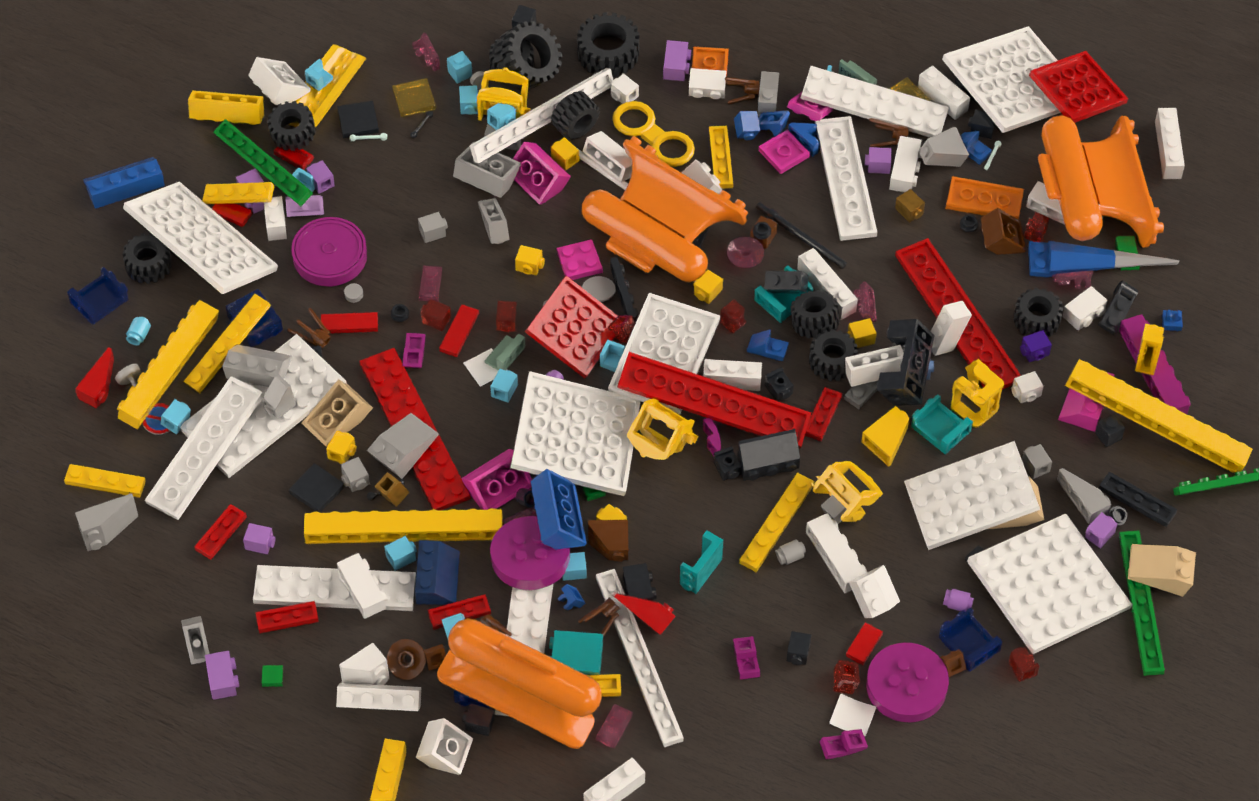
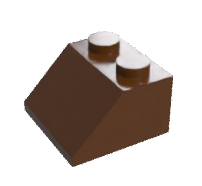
M999 208L981 217V229L985 240L984 245L988 250L997 255L1026 252L1021 221Z

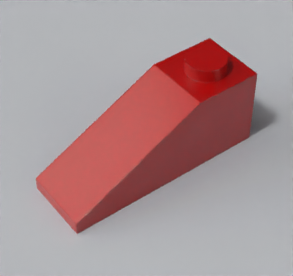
M107 348L75 388L78 399L95 408L104 403L108 396L114 364L112 348Z
M616 592L612 595L660 635L676 617L672 614L674 609L665 602L661 605L656 601Z

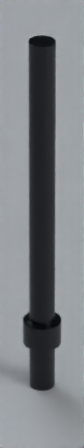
M761 202L757 204L756 209L764 213L766 218L777 222L841 268L846 266V261L779 216L777 211L769 209Z

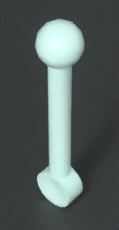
M381 133L380 135L367 136L352 134L349 139L351 141L357 139H381L385 141L387 140V134Z
M1000 141L995 142V147L984 167L985 170H988L997 149L1001 147L1002 143Z

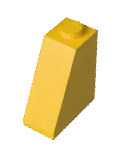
M895 406L863 431L861 442L888 467L892 464L908 429L909 417L907 413Z

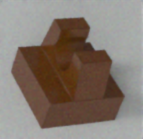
M441 644L424 650L428 670L439 668L446 656L444 646Z
M960 650L951 651L948 655L940 656L946 666L948 677L966 670L964 656Z

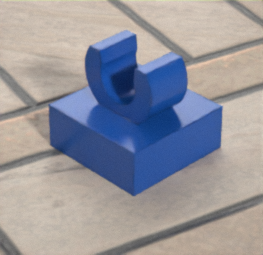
M1163 310L1162 327L1164 330L1182 331V311Z
M568 584L561 588L564 594L560 595L558 600L564 602L566 599L568 600L567 604L563 606L564 609L570 610L573 606L581 608L586 604L577 588Z

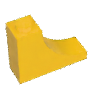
M1145 324L1135 368L1136 372L1154 375L1164 338L1163 327Z

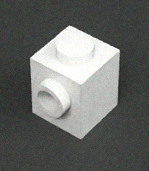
M622 74L619 78H615L612 81L611 96L622 104L634 101L639 97V85L625 74Z
M1033 371L1014 378L1011 390L1013 396L1017 397L1020 403L1031 402L1042 395L1043 384L1036 372Z

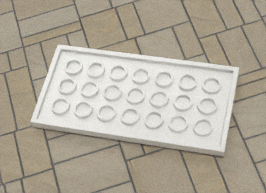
M181 182L124 203L123 209L221 294L277 271L278 265Z
M297 334L274 351L292 355L284 380L291 386L296 406L277 419L273 414L269 415L264 408V399H261L216 465L228 478L307 417L338 379L346 383V380ZM244 382L263 392L264 395L269 388L266 386ZM215 398L181 425L180 430L187 437L190 436Z

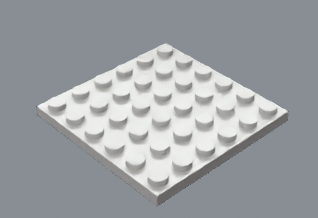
M1029 26L943 55L942 60L1003 133L1061 113L1029 76L1031 70L1058 61Z
M529 372L510 468L537 475L545 469H549L573 484L624 496L627 489L633 445L628 439L627 433L639 414L641 401L618 393Z
M1067 514L972 555L967 560L1032 654L1129 610L1132 606V603Z

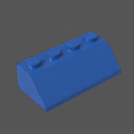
M154 157L83 179L95 209L165 186L162 171L157 159Z
M545 469L531 480L542 543L556 550L585 546L587 542L575 484L563 476Z

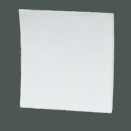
M840 694L830 724L846 731L862 729L864 736H866L876 706Z

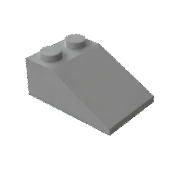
M410 413L379 435L367 451L377 461L403 479L439 434Z
M132 493L75 512L87 551L98 550L102 546L107 545L138 517Z

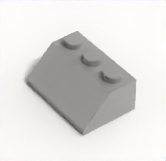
M469 146L456 158L453 177L501 198L510 189L521 163L498 152L482 162L476 163Z
M237 344L228 350L222 367L227 379L232 376L242 382L269 387L277 374L283 379L285 378L292 355Z

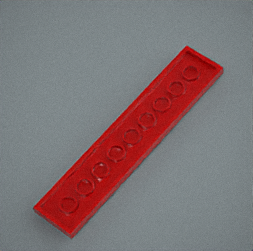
M927 238L896 251V258L936 318H938L944 305L963 301L972 314L956 345V348L967 364L970 365L973 361L979 359L1004 381L1002 390L1012 386L1014 378L1021 376V374L930 240ZM979 380V382L981 383V385H982L983 388H984L986 385H984V384Z
M395 348L359 361L391 427L412 413L437 432ZM438 435L413 465L412 470L431 508L442 511L470 500V494L442 439Z
M632 352L628 353L617 386L619 389L649 399L654 398L661 403L760 436L795 429L799 449L802 446L811 412Z

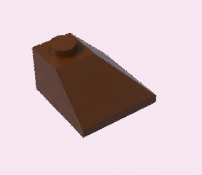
M588 520V544L608 560L616 562L628 560V520Z

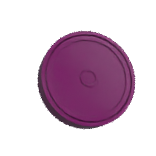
M324 217L307 223L297 232L292 242V257L295 269L305 280L320 286H337L351 281L362 271L367 261L366 240L362 231L352 222L337 217Z
M537 516L521 517L506 523L496 532L491 542L490 553L493 570L504 583L514 588L536 590L550 586L565 574L569 565L570 548L556 550L542 543Z
M897 643L881 650L870 663L866 681L868 696L872 704L876 706V709L888 718L900 722H918L934 715L943 705L949 685L948 672L941 658L929 648L915 643Z

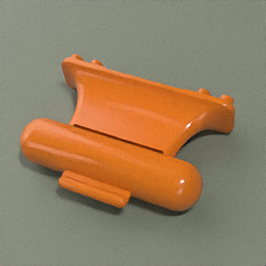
M1062 115L1050 118L1042 127L1041 136L1046 154H1040L1038 162L1047 196L1049 199L1059 200L1067 232L1074 239L1086 241L1096 237L1102 229V216L1116 218L1130 225L1137 234L1140 246L1145 248L1149 247L1150 244H1155L1157 233H1162L1164 230V224L1158 222L1157 218L1159 217L1160 210L1158 207H1154L1152 198L1149 195L1135 146L1138 144L1139 138L1137 134L1132 132L1134 121L1129 120L1127 116L1119 117L1111 130L1110 137L1097 142H1081L1076 124L1071 118Z
M632 136L630 140L626 139L623 142L626 154L632 159V174L626 190L620 199L608 191L600 189L592 191L585 197L582 203L583 218L594 227L611 236L606 242L608 250L645 273L651 272L654 266L657 265L682 281L694 282L706 272L708 258L692 242L706 228L721 221H732L745 225L748 214L744 209L746 204L739 199L732 203L729 200L730 194L724 190L718 194L711 189L705 188L659 160L655 155L656 150L652 146L647 145L643 149L640 146L642 142L637 137Z
M467 618L458 621L453 626L448 636L450 650L437 672V678L440 682L538 730L540 733L570 748L578 749L584 745L594 726L595 721L592 713L599 707L602 699L599 683L593 678L477 620Z

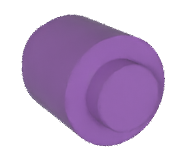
M947 589L943 605L948 606L947 608L966 612L967 609L971 610L974 598L970 597L971 593Z

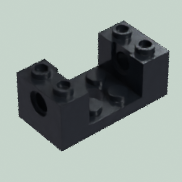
M918 319L890 320L889 328L887 329V338L892 343L901 345L904 354L900 364V371L880 372L879 380L877 381V391L894 406L922 405L935 335Z

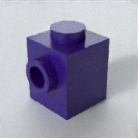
M1044 330L1023 337L1020 351L1029 362L1039 361L1050 355L1052 344Z

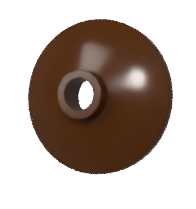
M402 639L390 647L387 654V664L390 671L396 677L404 680L413 679L425 667L426 657L424 650L416 641ZM407 655L411 656V662L406 660Z

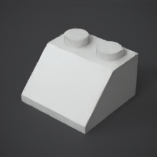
M884 565L849 581L864 618L878 616L900 602Z
M371 643L339 664L342 683L384 685L389 679L387 659L374 643Z
M445 718L429 721L416 758L431 768L460 775L473 738Z

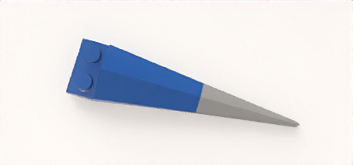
M1029 241L1028 244L1029 275L1037 277H1053L1111 268L1177 265L1179 263V260L1054 241H1048V243Z

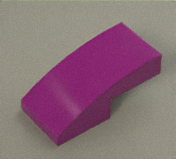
M406 333L403 355L404 367L422 368L426 340L425 334Z
M706 418L703 420V431L708 436L707 448L714 456V452L721 450L720 436L713 420Z
M753 636L733 639L740 679L760 677Z
M862 729L843 731L839 736L823 737L820 740L825 759L850 755L865 750L868 747Z

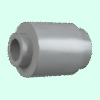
M797 539L775 550L781 565H788L804 558V553L806 552L802 541L798 542Z

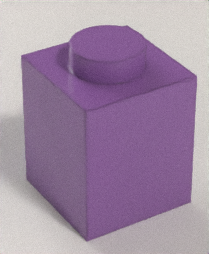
M869 147V155L865 154V165H868V173L890 174L891 148Z
M323 160L306 168L307 173L311 174L314 178V185L318 194L335 186L333 174Z
M1101 512L1087 527L1085 538L1101 549L1115 534L1117 523L1112 517L1106 516Z
M249 523L243 539L245 550L268 554L270 548H273L275 544L272 528Z

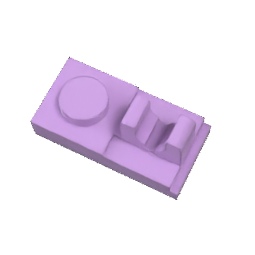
M321 195L310 196L302 207L290 197L285 199L287 217L324 214L323 196Z

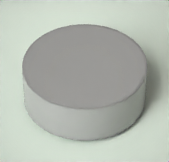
M483 71L474 73L470 78V83L472 86L477 85V89H481Z
M355 283L347 285L344 289L346 300L352 303L360 301L363 298L362 287Z

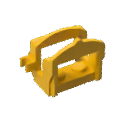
M508 68L485 71L481 89L477 95L478 120L481 121L483 114L487 115V110L498 103L512 105L516 109V119L531 111L530 108H527L528 79L517 72L510 71ZM488 80L522 85L521 95L504 88H488Z
M979 359L965 367L968 380L961 376L954 381L951 409L962 419L966 417L973 421L972 427L975 428L983 425L998 412L1001 392L1004 386V381ZM979 380L986 385L983 389L978 385ZM962 393L980 407L981 410L975 413L962 403Z
M654 398L644 401L639 414L627 433L628 439L640 452L641 457L647 456L661 460L668 459L673 453L681 452L686 443L692 445L698 439V436L692 433V427L695 422L693 419L687 420L660 404L659 400ZM653 418L665 422L668 428L675 430L670 440L649 427Z
M850 461L835 462L829 465L821 476H816L818 480L815 483H811L814 487V493L833 495L847 509L841 516L843 522L861 520L866 514L861 506L872 505L883 495L873 479ZM850 469L870 490H864L860 493L843 474Z

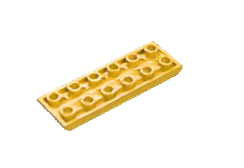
M333 44L322 58L323 69L333 75V80L320 91L305 81L311 90L296 100L297 104L301 102L309 108L315 127L318 126L366 60V57ZM290 123L289 125L297 127L299 123Z

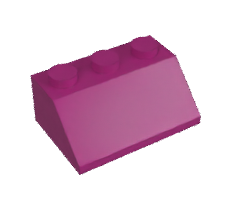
M523 142L513 157V160L521 163L514 180L539 205H542L561 192L571 178L536 143Z
M1070 388L1058 420L1095 432L1104 406Z
M506 450L461 478L470 496L482 510L497 509L516 497L519 489H529L532 487V478L529 472L510 468L514 450Z

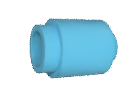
M135 317L126 333V340L130 344L138 346L144 341L151 328L148 319L145 317Z

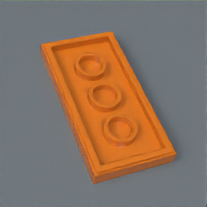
M952 176L946 209L985 216L999 208L1019 220L1024 189Z

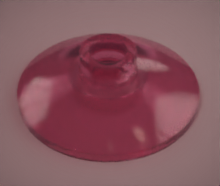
M739 237L728 245L727 256L735 266L751 268L762 261L764 248L758 240L752 237Z

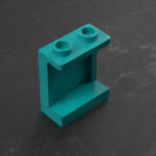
M788 265L784 268V271H796ZM809 281L807 293L808 291L813 292V286ZM759 286L755 289L754 300L781 323L791 315V303L795 301L797 296H801L802 293H770L762 286Z
M937 394L934 398L928 399L921 410L917 409L913 413L911 427L946 455L971 432L973 421L968 417L964 420L960 419L940 402L941 396Z
M707 530L703 534L700 559L694 567L684 562L680 565V585L685 590L697 594L721 562L723 539Z
M554 631V637H550L549 649L553 650L552 656L549 657L583 674L600 675L603 634Z

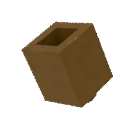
M909 189L896 198L895 209L910 223L923 215L925 202Z
M388 472L375 485V488L382 496L396 507L410 493L399 480Z

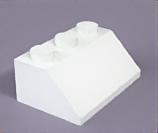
M256 57L248 75L254 81L253 83L275 105L285 104L286 101L292 103V101L298 100L311 90L284 61Z

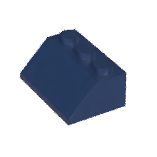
M419 540L415 587L416 604L447 605L457 601L460 551L440 541Z

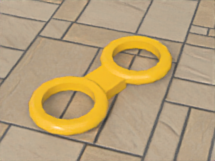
M630 101L621 104L614 111L612 120L615 128L627 136H641L642 139L656 150L655 155L659 160L669 166H682L693 157L695 147L689 136L678 131L665 132L655 124L654 111L648 105L638 101ZM636 109L644 112L648 117V121L639 128H629L622 124L620 116L627 110ZM676 139L686 145L687 152L679 158H667L662 155L659 146L666 140Z

